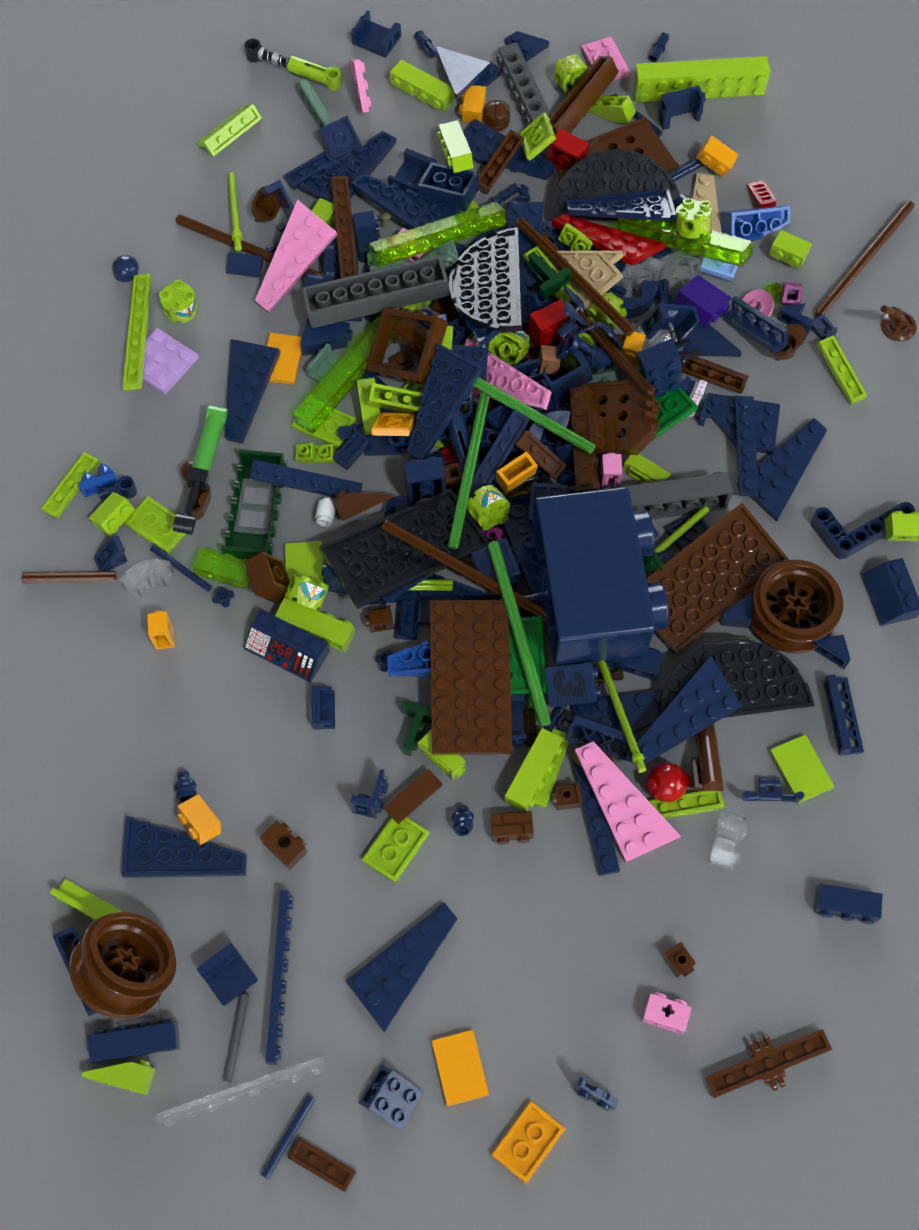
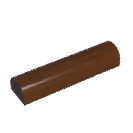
M510 129L479 175L478 191L483 194L490 192L525 138Z
M681 351L680 354H681V355H684V354H687V353ZM700 357L688 360L682 366V372L739 393H743L749 378L746 374Z
M712 724L695 734L703 791H723L724 784L715 724Z

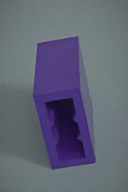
M697 275L678 292L674 304L695 306L700 323L708 327L712 322L716 323L721 314L727 313L730 308L731 297L700 275Z

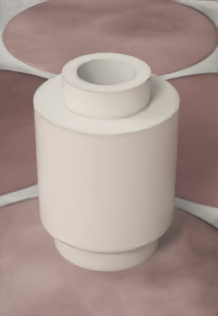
M323 498L319 500L315 515L318 525L329 527L333 523L336 512L333 499Z

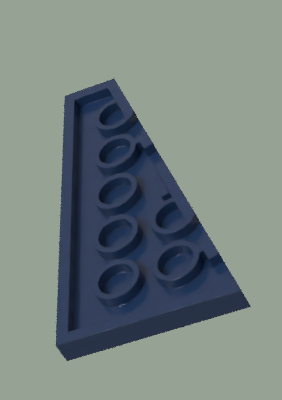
M366 174L360 175L351 183V188L426 241L433 238L435 234L440 232L462 211L460 207L456 206L453 208L448 206L446 202L441 201L439 203L433 201L431 197L409 189L402 190L397 185H387L382 183V180Z
M439 343L436 345V354L432 359L431 372L427 377L420 402V411L416 417L417 422L415 429L412 431L407 453L418 460L428 457L484 370L482 366Z

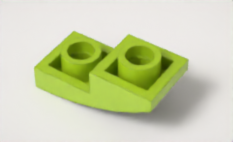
M568 223L565 224L558 239L571 247L570 251H590L593 245L589 238Z
M313 442L297 444L295 461L305 464L335 463L333 458L335 446L333 443L317 446Z

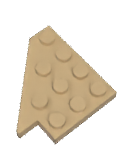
M557 251L601 296L623 278L622 273L614 266L624 256L622 251ZM546 256L549 259V261L554 265V267L560 272L561 269L548 256ZM573 281L569 283L583 301L586 309L594 303Z

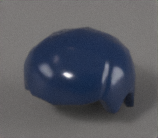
M129 255L118 256L112 264L113 275L121 282L132 281L133 276L137 275L139 270L138 262Z

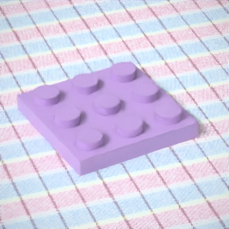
M156 328L146 339L143 381L165 395L199 359V356L185 345Z

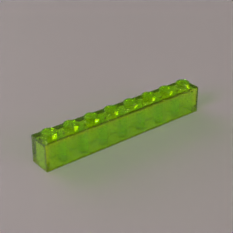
M493 202L371 242L369 245L372 259L379 267L436 249L450 240L457 242L507 225L505 209L497 202Z
M618 218L619 230L664 242L665 247L743 267L752 257L753 241L713 230L705 236L700 234L699 238H685L679 235V231H676V221Z
M380 316L371 322L368 329L359 336V339L350 346L346 354L338 360L332 370L328 371L325 378L317 384L311 394L307 395L303 403L295 409L293 417L297 426L314 434L357 384V380L363 377L364 372H366L365 368ZM393 329L387 348L395 340L393 337Z

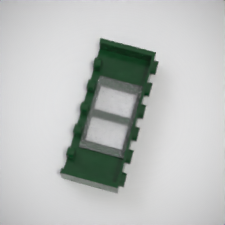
M239 449L240 465L237 464L236 467L238 476L237 481H234L233 484L235 493L230 501L232 510L231 514H228L227 517L229 527L228 531H225L224 534L226 544L221 548L224 557L249 560L261 552L273 554L274 544L272 539L276 537V527L274 525L275 521L279 519L278 504L282 502L280 489L284 487L251 480L250 473L253 459L287 467V461L284 460L283 453Z

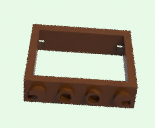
M391 306V309L383 308L365 370L378 376L425 385L427 377L431 372L432 359L436 354L437 343L442 345L448 322L441 319V315L432 313L430 316L423 311H418V313L410 309L401 311L400 308ZM396 317L431 323L417 373L382 366Z

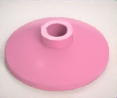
M753 290L742 299L755 309L761 306L758 311L768 317L773 311V298L765 290Z

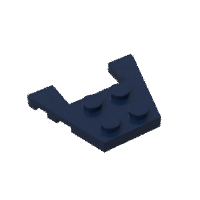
M336 238L324 249L323 274L306 273L305 287L340 279ZM355 244L358 269V245Z

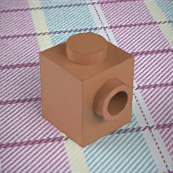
M541 345L538 359L541 362L539 366L540 374L546 371L547 374L557 375L561 360L556 357L557 346Z

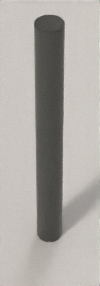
M247 994L240 995L223 1079L225 1082L232 1083L249 998Z

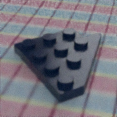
M708 393L707 413H711V419L736 447L735 397ZM754 400L757 452L772 454L775 451L780 404Z

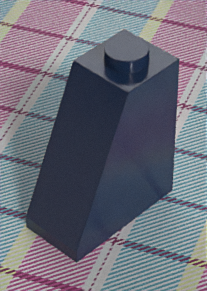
M308 317L300 344L302 355L316 354L327 343L331 345V350L346 348L348 342L353 337L350 323L341 321L312 328Z

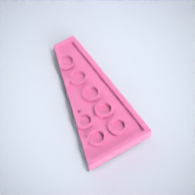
M299 200L295 204L255 299L268 313L273 310L337 236V232Z
M467 338L465 346L480 347ZM488 352L486 382L529 407L547 410L551 391ZM472 387V395L480 396V390Z
M594 741L574 750L625 862L681 837Z

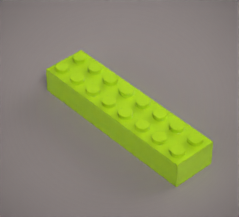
M768 56L636 64L633 81L635 103L660 102L661 94L698 85L702 92L705 93L707 99L764 95L771 72Z

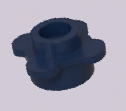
M219 587L212 601L214 604L219 603L226 608L230 606V600L235 594L227 588Z
M391 650L382 652L375 658L383 672L388 671V663L385 660H387V656L393 654Z

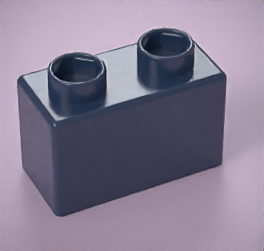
M627 487L536 497L532 531L554 665L562 666L645 655L654 631L667 628L669 622L665 588L661 582L647 583L642 557L652 556L655 549L654 529L650 513L647 510H633L630 490Z

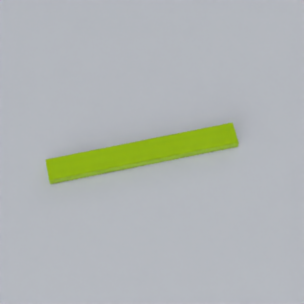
M150 273L133 276L122 385L124 391L142 389L152 285Z

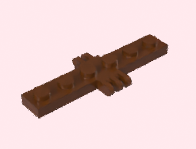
M821 1029L775 1049L768 1035L763 1036L765 1046L760 1038L755 1039L758 1046L757 1049L752 1041L748 1042L753 1058L705 1077L713 1099L762 1078L765 1084H770L773 1091L778 1090L775 1080L778 1081L781 1088L785 1087L786 1084L783 1077L786 1074L784 1069L832 1050L824 1030Z

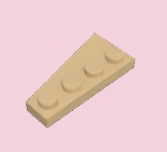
M697 173L693 201L710 202L712 223L711 231L707 235L721 237L722 232L714 176Z

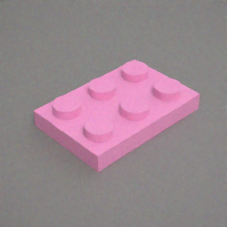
M612 37L581 46V51L590 67L599 55L610 56L613 58L619 71L613 81L630 76V70Z

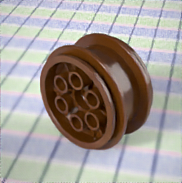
M785 560L770 566L761 574L752 592L751 626L767 645L786 653H805L820 647L818 645L815 646L814 642L823 637L831 636L843 612V596L836 580L822 567L804 560ZM788 585H793V590H791V592L789 590ZM766 595L772 598V601L766 599ZM813 596L817 599L815 601L810 602V598H812ZM770 610H774L777 614H772ZM813 621L820 622V624L817 625ZM799 625H803L807 629H801Z
M130 912L108 914L92 922L85 931L83 939L72 951L69 960L71 982L79 998L95 1012L112 1018H131L148 1012L158 1002L162 992L171 984L176 973L174 947L164 930L152 920Z

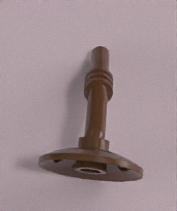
M885 305L881 307V312L886 313L881 321V329L888 338L894 341H907L914 336L917 325L911 315L896 307ZM905 316L910 319V321H911L912 324H909V322H908V320L905 318ZM887 324H891V327L895 330L894 333L888 329ZM908 330L911 331L910 333H908V334H906V335H900V334H902V333H906Z

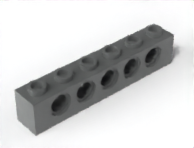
M517 42L498 47L497 63L502 67L503 76L508 79V86L513 90L514 99L519 103V109L525 116L526 125L528 126L543 112L550 117L551 113Z

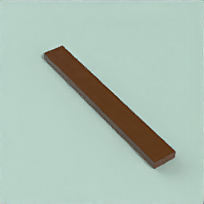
M348 176L331 177L340 279L358 275Z

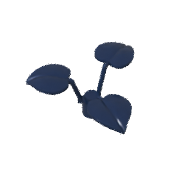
M565 286L562 291H565L575 302L576 309L568 301L564 302V315H568L570 318L557 330L562 338H567L570 333L579 335L592 328L600 327L616 341L619 350L621 345L617 335L604 322H598L577 331L579 326L576 324V320L583 325L586 324L578 311L580 307L583 310L586 307L583 301L571 289Z

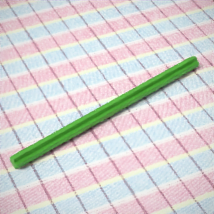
M478 378L473 387L509 408L515 409L588 454H592L595 450L593 443L483 379Z
M480 391L448 547L452 549H458L490 398L489 395Z
M492 541L488 544V548L539 724L541 727H545L551 724L550 716L498 541Z

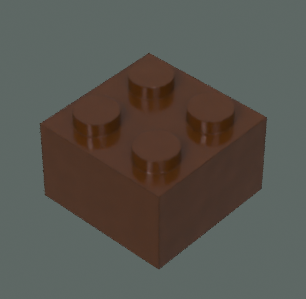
M261 552L244 562L247 568L246 574L251 580V588L256 596L273 603H278L287 598L285 593L290 584V579L282 560L268 553Z

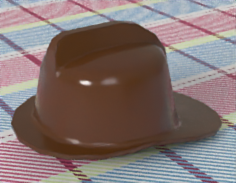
M501 100L488 102L484 107V124L497 132L506 129L510 122L509 105Z
M266 186L259 189L252 201L251 212L256 222L273 220L281 208L275 194L262 200L259 193Z
M791 324L785 327L788 329V345L776 354L769 351L775 356L777 361L792 358L796 350L804 343L807 332L803 326Z

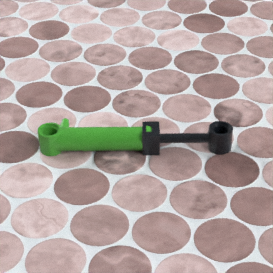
M210 404L208 406L205 424L194 461L187 475V487L191 488L184 513H176L173 523V531L188 535H192L194 532L196 517L191 515L198 490L206 491L212 462L222 428L226 423L227 408Z

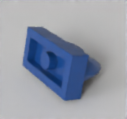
M102 463L98 477L85 472L81 482H79V487L83 496L88 497L99 493V487L112 485L118 479L115 472L108 465Z

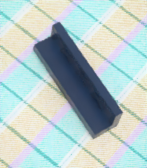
M737 296L732 298V309L723 315V321L774 354L788 345V329Z
M835 674L827 675L823 684L839 756L863 753L864 749L848 678L836 679ZM837 684H843L844 693L842 695L839 694ZM841 701L848 705L849 710L846 714L843 712ZM845 719L852 723L853 728L850 732L847 730ZM849 737L856 742V749L851 748Z
M577 715L571 717L565 736L566 741L578 745H586L591 743L589 736L597 734L603 742L598 745L602 751L608 752L612 757L633 763L626 751L629 746L624 747L623 745H628L623 731ZM573 727L581 729L585 737L579 740L572 738ZM634 736L635 741L637 742L640 739V737ZM613 740L617 741L621 750L613 752L607 743Z

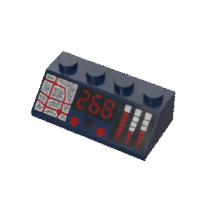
M262 609L251 624L244 645V650L309 683L312 682L330 652L328 642Z

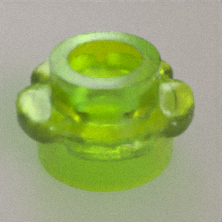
M774 282L770 283L765 291L770 293L773 299H778L781 297L782 287Z

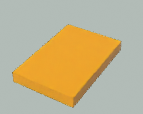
M278 333L269 334L267 346L279 348L281 352L269 382L295 385L302 356L300 348L301 336Z
M380 413L371 429L372 435L409 436L416 421V414Z
M473 1030L432 1040L447 1106L489 1096Z
M530 1101L491 1156L527 1184L566 1128Z

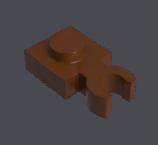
M405 350L390 357V363L382 364L384 367L404 371L414 367V362Z

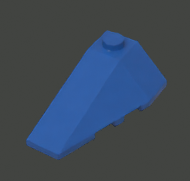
M791 206L722 211L721 231L730 247H746L753 241L762 239L770 232H775L790 224Z
M430 641L421 642L420 645L406 648L387 656L388 676L431 677Z

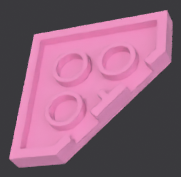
M357 58L349 59L353 81L355 84H358L355 89L359 102L361 101V112H369L371 101L370 97L366 96L368 84L367 80L363 78V73H365L364 62Z

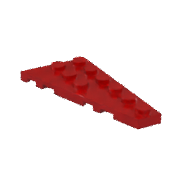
M562 214L552 220V226L563 230L565 224H570L593 242L592 246L601 251H622L624 256L620 260L631 266L665 248L664 242L567 214Z

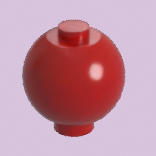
M671 762L656 765L652 768L647 778V787L651 795L665 803L679 800L691 784L689 774L684 772L680 766Z

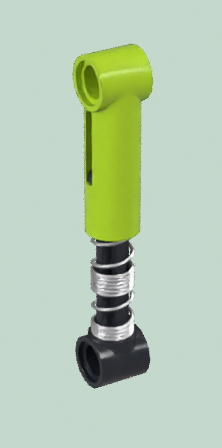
M254 38L248 39L244 44L246 57L250 62L255 63L260 60H267L268 63L287 67L288 72L324 84L331 91H337L342 87L341 71L337 67L327 68L296 56H291L290 58L276 51L273 53L270 49L267 50L260 45L259 40Z

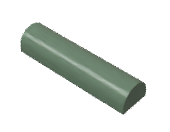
M307 79L299 80L298 94L318 127L321 128L334 122Z

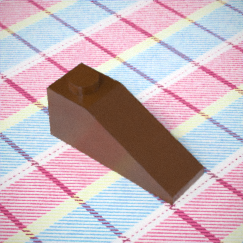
M343 491L336 495L337 499L333 500L342 521L395 496L393 493L350 492L347 494L346 491Z

